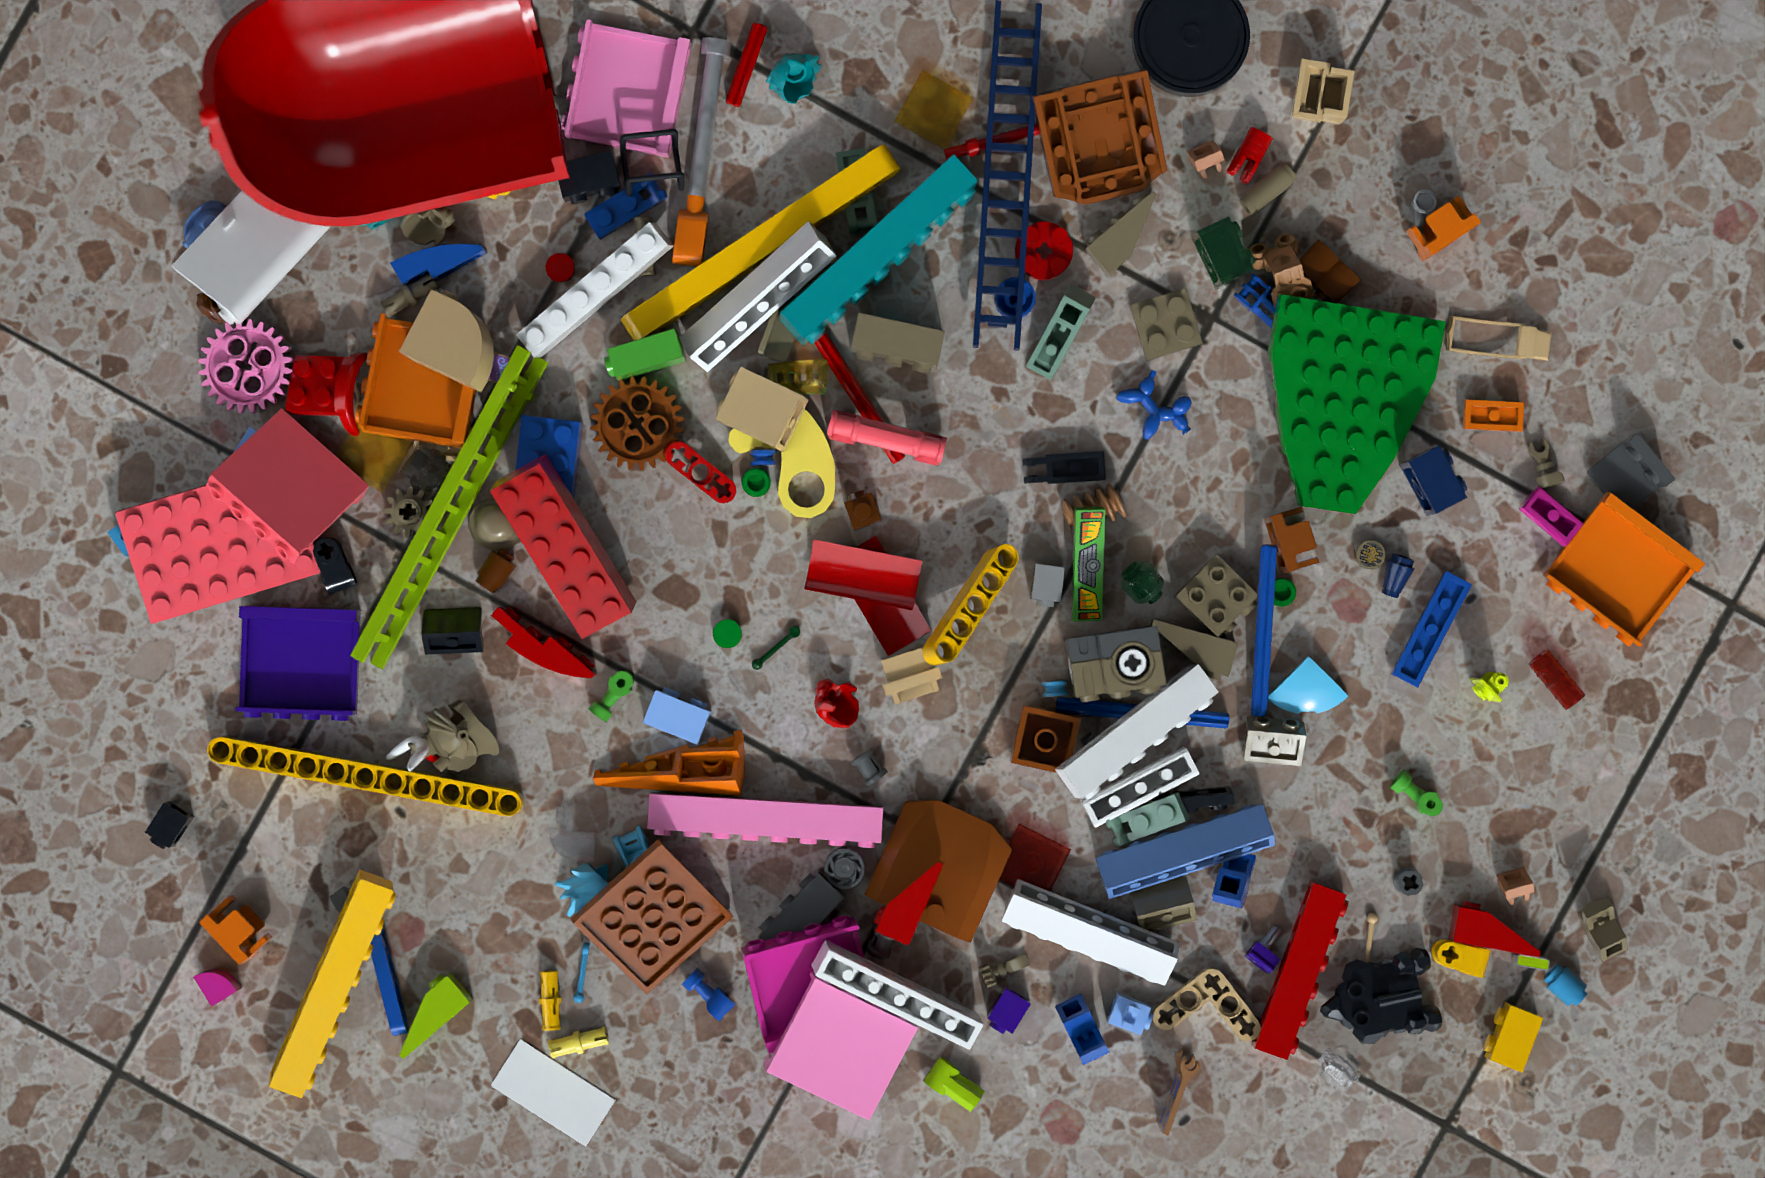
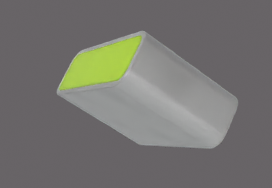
M1513 953L1512 962L1518 966L1540 970L1549 969L1550 960L1543 956L1539 958Z

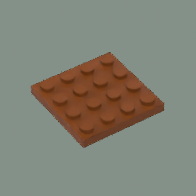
M658 839L570 919L586 937L647 995L733 918V915Z

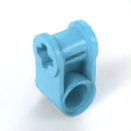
M641 825L636 826V830L620 837L618 835L613 836L616 848L626 868L650 847ZM637 839V842L626 846V843Z

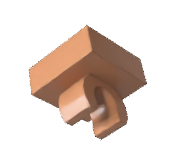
M1213 140L1186 151L1190 163L1204 179L1208 178L1206 168L1212 165L1218 173L1222 171V166L1219 162L1224 161L1221 149Z
M1525 867L1496 874L1498 885L1510 905L1514 904V898L1523 896L1525 901L1530 899V893L1535 892L1533 882Z

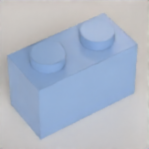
M664 687L663 691L655 690L643 723L698 744L711 713L710 710L706 709L707 703L692 697L690 702L679 698L680 692Z

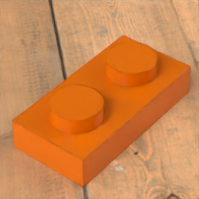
M1464 400L1463 429L1523 432L1524 402Z

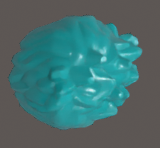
M786 53L781 60L776 62L766 79V82L769 84V90H774L778 97L790 104H796L798 100L809 96L810 92L814 90L813 82L817 79L816 74L823 66L817 63L819 55L813 56L809 53H792L788 55Z

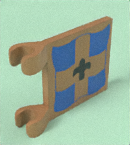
M1182 1050L1177 1051L1175 1055L1177 1072L1158 1123L1162 1133L1169 1136L1187 1082L1200 1069V1063L1198 1060L1195 1061L1194 1054H1191L1190 1061L1185 1063L1187 1061L1186 1056H1183L1180 1060L1183 1053Z

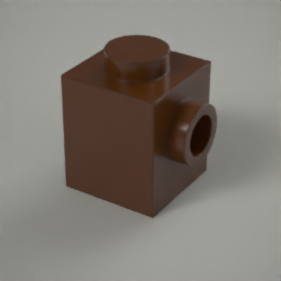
M861 490L848 495L849 501L845 502L844 505L854 531L882 521L872 493L865 494V491Z

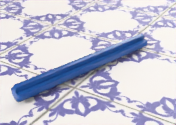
M1263 544L1260 549L1251 715L1260 717L1266 716L1268 709L1277 546L1272 544Z
M1059 697L1056 701V711L1058 713L1120 719L1138 704L1096 700L1082 702L1080 699ZM1195 710L1189 715L1191 720L1185 724L1226 729L1229 725V714Z

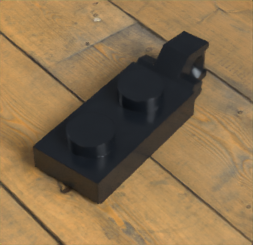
M1229 786L1173 792H1179L1187 813L1197 812L1202 807H1210L1212 810H1223L1228 808V805L1235 804L1234 794ZM1171 794L1158 795L1152 798V801H1155L1157 799L1163 798Z

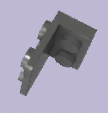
M1639 433L1630 435L1587 470L1588 476L1604 495L1606 492H1610L1632 509L1657 489L1666 487L1675 480V477Z

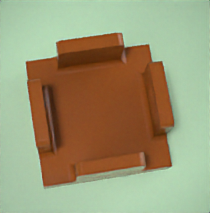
M1302 507L1264 518L1271 544L1277 546L1276 560L1280 573H1289L1319 563L1318 557L1298 563L1296 560L1297 554L1316 549L1317 547L1310 522L1303 521L1288 526L1284 522V518L1304 512Z

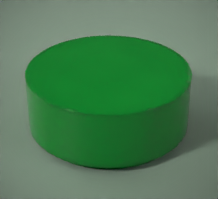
M752 468L743 475L742 487L749 496L762 497L769 491L771 479L763 469Z
M1276 578L1274 605L1278 607L1290 605L1296 597L1294 583L1287 578Z
M725 619L715 625L713 639L718 646L733 648L741 641L742 629L737 622Z

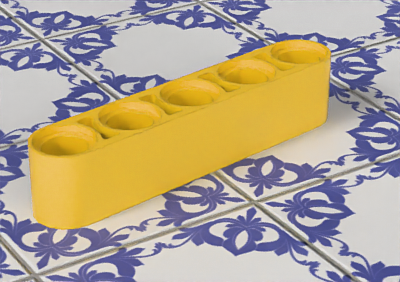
M1003 544L991 548L984 553L924 644L922 655L928 664L934 666L953 661L958 656L1016 567L1019 555L1014 546ZM999 553L1003 556V565L998 560ZM983 576L988 579V588L983 583ZM968 599H971L974 604L973 611L968 606ZM953 622H956L958 625V634L953 630ZM938 645L943 648V657H940L937 652Z

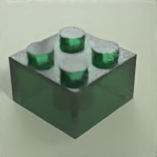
M1229 216L1198 230L1192 237V241L1216 290L1248 276L1254 270L1252 266L1255 264L1254 256L1248 247L1244 249L1240 238L1243 237L1242 231L1236 221L1232 222Z

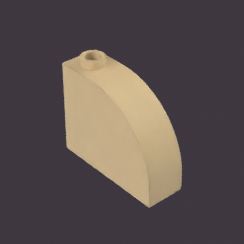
M431 289L399 352L410 360L481 393L493 366L494 348L490 332L476 314L458 302V296L447 290H444L441 294Z

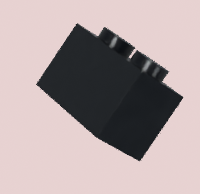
M611 150L568 160L569 178L558 180L562 198L565 202L570 201L571 205L588 201V196L599 194V198L615 195L617 189H621L614 155Z

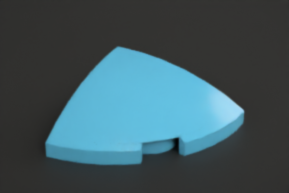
M1307 656L1268 695V700L1277 707L1289 712L1299 714L1300 712L1315 711V713H1320L1337 706L1348 695Z

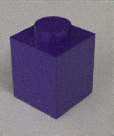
M1004 986L987 1014V1018L991 1020L989 1026L1002 1034L1006 1030L1013 1034L1030 1007V1001Z

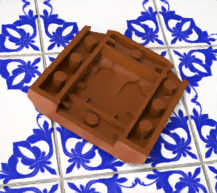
M1148 70L1125 72L1045 91L1032 96L1054 197L1087 205L1141 192L1160 174H1164L1167 171Z
M941 800L906 801L864 895L887 906L898 894L941 860L945 864L920 922L971 943L1012 852V847L1004 840L992 823Z

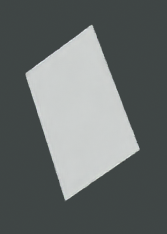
M521 1039L491 1084L493 1088L585 1147L616 1101Z

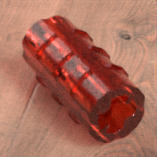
M1545 649L1528 663L1536 673V676L1540 678L1545 687L1549 689L1565 710L1575 705L1585 696L1577 682L1572 679L1568 671L1563 668L1559 660L1554 657L1549 649Z

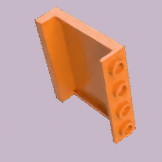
M381 313L379 322H374L372 338L376 339L374 350L369 349L367 355V366L370 367L368 377L363 378L361 394L364 395L363 406L358 405L355 420L359 423L360 429L365 433L462 448L469 436L477 391L418 364L400 353L399 350L413 323L388 319L385 313Z
M1606 492L1585 519L1583 526L1543 573V576L1548 579L1545 585L1559 595L1562 591L1566 592L1572 597L1569 603L1581 612L1586 608L1595 614L1592 618L1593 621L1604 629H1607L1610 625L1618 631L1615 637L1628 647L1632 643L1641 647L1642 643L1640 641L1693 573H1699L1706 563L1615 495Z

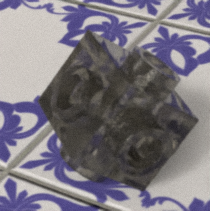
M422 444L415 448L400 472L411 479L409 483L422 492L424 490L429 492L436 487L441 488L448 475L446 472L451 464L445 461L446 456L434 448L430 450Z

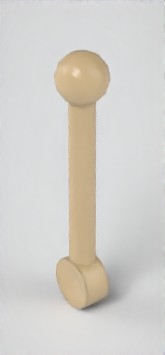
M1373 912L1367 915L1369 926L1364 958L1366 963L1370 962L1374 924L1378 921L1377 914Z

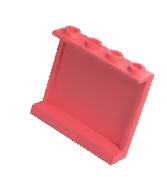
M281 408L210 474L206 487L216 500H222L231 508V512L236 518L247 522L260 539L267 540L272 544L279 556L295 564L300 554L353 503L357 504L364 498L369 485Z

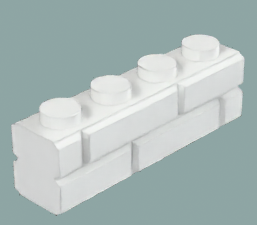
M1182 747L1102 788L1089 799L1085 797L1080 801L1091 823L1096 828L1106 823V820H1112L1158 796L1159 793H1164L1200 773L1187 748Z

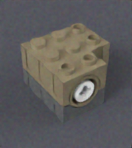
M1145 626L1064 639L1072 696L1079 697L1082 702L1099 700V694L1107 693L1109 697L1114 699L1131 696L1130 690H1137L1138 693L1142 694L1160 692L1159 686L1166 685L1162 653L1159 651L1161 646L1158 626Z

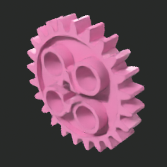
M249 319L246 326H244L243 322L240 325L236 323V328L226 322V332L216 328L215 333L218 338L216 340L210 337L206 338L211 347H201V351L207 354V357L198 359V362L206 365V368L198 371V374L208 378L201 385L204 387L211 386L212 388L207 395L210 397L219 395L216 404L222 405L227 401V410L232 411L236 405L238 413L244 414L246 406H248L253 414L256 413L257 405L263 410H267L266 401L269 400L274 404L278 403L275 397L276 393L286 395L281 387L283 384H290V381L285 377L286 374L293 373L292 369L287 368V364L292 363L294 358L285 356L291 350V347H281L285 340L284 336L274 338L276 329L273 327L265 332L266 323L260 322L257 328H255L253 319ZM237 340H242L245 346L243 352L239 355H234L232 352L233 343ZM256 342L257 347L254 349L252 355L250 356L252 344ZM268 350L271 353L272 359L268 365L262 366L259 363V355L263 351ZM248 362L250 365H252V369L250 371H244V369L240 367L241 363ZM226 367H231L234 372V376L229 382H223L221 378V373ZM257 377L261 382V388L256 393H251L248 389V383L251 379ZM241 380V388L237 391L235 387Z

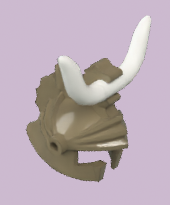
M457 699L448 705L454 713L449 719L435 708L434 713L428 716L429 721L425 723L427 732L420 733V736L408 737L400 742L387 754L386 760L395 759L411 749L412 757L407 765L409 771L413 770L425 756L429 757L430 755L437 754L440 758L433 765L440 772L446 768L460 772L464 769L468 770L472 765L476 764V759L479 755H498L499 746L492 732L476 718L466 702H461L460 699Z

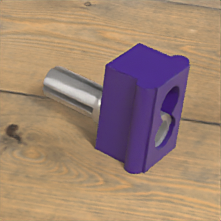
M1272 926L1260 943L1254 942L1244 954V957L1266 974L1272 973L1281 960L1269 951L1271 945L1281 933V930L1277 929L1276 926Z

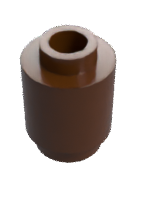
M501 548L498 552L492 550L478 570V577L475 581L485 589L495 593L498 588L501 589L516 568V564L513 563L515 557Z

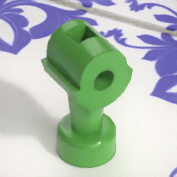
M620 671L614 676L611 675L608 682L609 689L600 702L593 701L588 709L607 723L612 716V712L609 709L621 696L633 691L631 689L634 685L633 675L628 671Z
M1405 769L1390 784V788L1396 793L1404 791L1415 802L1416 810L1420 814L1436 816L1441 813L1443 803L1437 797L1439 794L1432 791H1424L1412 783V775Z

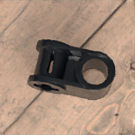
M334 538L318 540L313 547V555L328 594L332 595L357 585L354 571L346 558L340 542ZM325 543L328 546H333L335 551L331 552L332 558L321 554V551L325 549Z

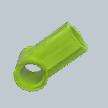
M939 1057L923 1079V1082L943 1096L947 1095L971 1112L981 1100L985 1090L960 1073L961 1071L949 1061Z

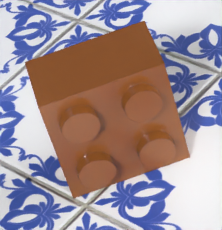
M1022 705L1010 762L1057 773L1055 769L1073 755L1081 718Z

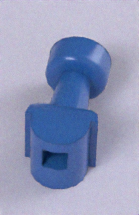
M696 968L681 985L688 991L695 989L707 1003L708 1012L715 1019L721 1021L723 1016L730 1012L736 1003L721 988L717 987L714 990L702 980L705 976L704 973Z

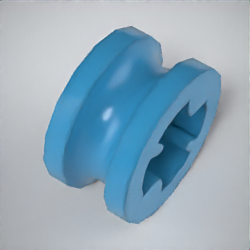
M1067 680L1041 682L1045 688V692L1042 693L1043 697L1069 695L1068 691L1065 690V685L1068 684Z

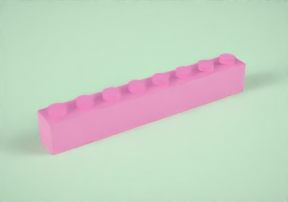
M651 792L649 794L647 829H654V835L670 836L672 830L683 831L684 837H700V833L705 832L712 833V838L729 839L730 834L741 835V840L759 841V836H770L771 842L787 843L788 838H800L799 843L817 844V839L829 840L828 845L846 846V841L858 842V847L875 848V843H881L883 806Z

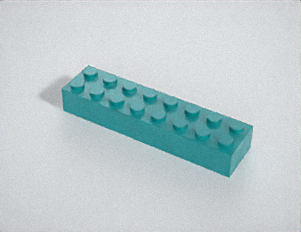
M952 155L780 312L779 321L802 346L808 341L811 345L822 337L825 330L824 327L829 322L834 325L846 314L845 311L847 309L845 307L851 302L854 305L858 304L867 295L866 292L869 290L867 288L872 283L876 286L889 275V267L895 263L899 266L910 256L911 247L915 243L920 247L931 237L932 228L936 224L942 227L953 216L954 208L957 205L961 208L964 207L974 197L973 194L976 192L974 188L978 180L955 155Z

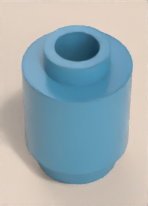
M1559 963L1553 966L1543 978V981L1547 984L1546 988L1566 1006L1572 1003L1577 1006L1588 994L1585 991L1587 984L1567 966L1562 967Z

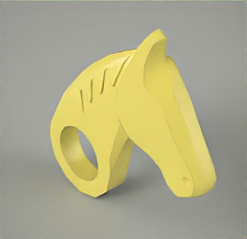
M788 379L782 380L781 386L792 390ZM804 409L784 452H781L782 461L778 496L783 507L794 516L813 518L824 513L834 500L835 463L821 428L808 411ZM734 428L729 433V444L737 453L749 452L758 447L775 449ZM802 472H812L818 475L823 481L825 488L821 501L815 506L808 508L795 504L790 498L788 491L793 477Z

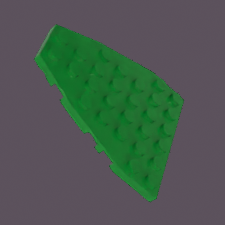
M1278 294L1268 348V358L1272 362L1274 379L1271 380L1272 387L1276 391L1277 407L1275 409L1282 452L1286 454L1290 468L1288 473L1290 480L1295 486L1294 494L1297 505L1356 514L1395 459L1436 379L1446 321Z

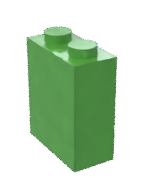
M675 329L607 349L608 357L604 358L608 374L611 377L615 376L618 381L621 379L623 381L628 380L631 376H641L686 362L679 335Z

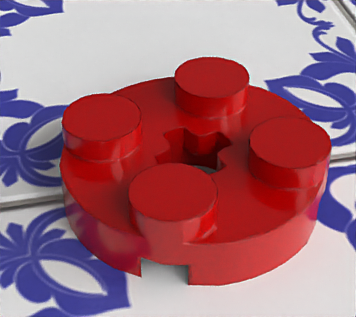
M1037 222L1028 226L1025 262L1026 275L1035 280L1048 281L1064 273L1073 257V244L1067 231L1052 222ZM1017 239L1015 245V259H1019L1021 239ZM1042 243H1046L1047 247L1052 249V254H1048L1046 259H1041V255L1036 253V248H1040Z

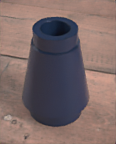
M1392 553L1391 559H1387L1382 589L1383 594L1394 598L1399 597V594L1415 570L1413 567L1415 561L1413 559Z

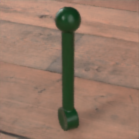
M796 626L791 627L789 634L761 658L752 661V668L760 670L768 658L790 639L797 638L800 635V629Z

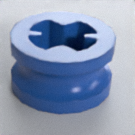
M776 450L750 451V455L753 456V461L750 462L751 466L776 465V461L773 459Z

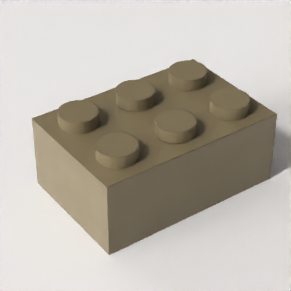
M858 313L851 352L856 353L857 359L873 362L874 357L885 359L884 364L901 368L902 363L914 365V371L930 374L931 369L937 370L945 331Z

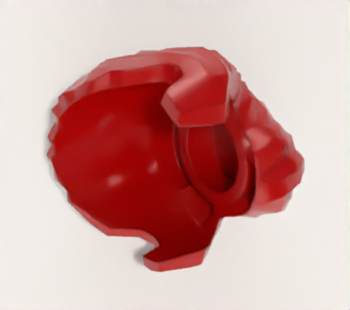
M829 678L819 681L815 688L814 700L818 716L832 727L850 728L857 721L858 713L860 712L859 702L852 694V691H857V687L850 682L837 686Z

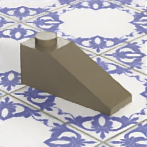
M1151 619L1150 626H1158V633L1192 664H1199L1209 678L1220 681L1222 675L1229 677L1238 643Z

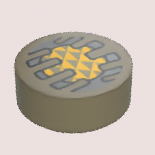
M1374 540L1362 542L1355 551L1356 562L1364 569L1380 567L1385 560L1384 547Z

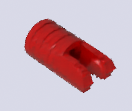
M1250 127L1226 173L1231 176L1236 175L1246 159L1248 163L1240 176V180L1245 185L1249 184L1273 138L1255 127Z

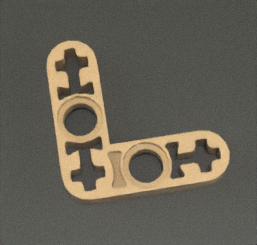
M1213 967L1199 972L1157 1004L1152 1011L1154 1014L1152 1019L1154 1024L1159 1029L1170 1030L1208 1001H1211L1226 1023L1241 1040L1252 1041L1256 1039L1261 1029L1257 1018L1226 977ZM1208 974L1213 977L1219 976L1216 982L1222 990L1225 986L1229 988V990L1220 993L1215 1000L1212 996L1218 993L1212 986L1205 987L1204 985L1207 982L1205 977ZM1193 991L1196 994L1197 1000L1193 1006L1186 1007L1181 1004L1180 997L1183 992ZM1227 996H1232L1237 1000V1008L1232 1012H1225L1221 1008V1002ZM1175 999L1177 1006L1184 1013L1179 1016L1176 1010L1170 1015V1023L1165 1021L1159 1022L1158 1019L1161 1017L1159 1011L1162 1009L1166 1012L1174 1008L1170 1002ZM1243 1009L1246 1011V1013L1241 1015L1247 1023L1254 1022V1025L1251 1027L1253 1030L1251 1034L1246 1032L1240 1033L1242 1025L1237 1019L1233 1023L1230 1021L1231 1018L1238 1016Z

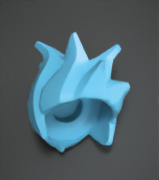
M584 863L577 868H573L571 870L573 875L568 879L556 881V886L566 889L560 896V899L571 898L567 916L571 917L574 913L576 914L609 884L606 882L608 875L607 864L594 869L589 863Z

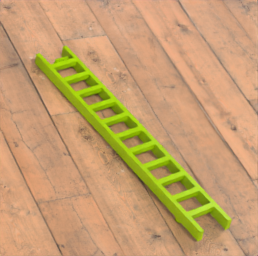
M519 345L516 346L350 655L351 657L364 663L375 642H380L370 663L384 670L528 401H533L535 397L533 391L549 362L539 357L533 358L524 377H521L519 374L531 352ZM510 391H515L510 403L506 402L505 400ZM504 408L506 410L496 429L491 427L500 409ZM486 435H492L483 453H478ZM475 459L478 462L467 481L463 478ZM458 487H464L455 505L450 504ZM446 511L450 512L441 531L436 530ZM432 536L435 537L436 540L427 557L423 556L422 554ZM418 562L422 563L414 581H408ZM404 588L408 589L400 607H395ZM390 614L395 615L386 633H382L381 631Z

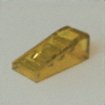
M816 359L768 364V379L799 394H826L828 386V360ZM777 373H782L783 383H777ZM789 373H794V382H789ZM801 374H806V381H801ZM813 374H818V380H813Z

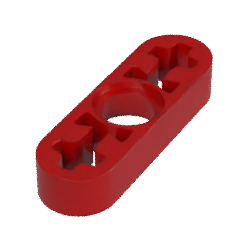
M673 440L665 446L663 451L665 461L712 499L722 504L734 499L736 495L734 482L687 444L680 440ZM683 447L684 449L681 453L691 460L685 471L682 468L686 464L680 459L671 460L673 458L671 453L673 448L679 450ZM697 464H704L708 469L707 476L702 480H696L692 476V470ZM712 479L721 485L728 483L726 489L729 492L726 496L724 494L716 496L718 490L710 484Z

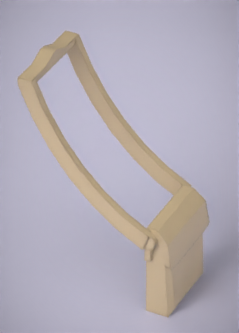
M1450 316L1449 327L1446 331V351L1499 358H1531L1548 361L1552 332L1539 330L1537 327L1520 323ZM1455 320L1519 327L1515 355L1452 348Z

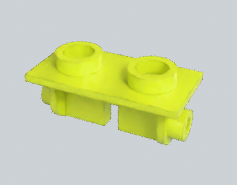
M1487 672L1481 678L1469 679L1474 684L1472 690L1483 701L1486 699L1487 701L1501 702L1502 699L1498 695L1509 683L1507 675L1501 672Z

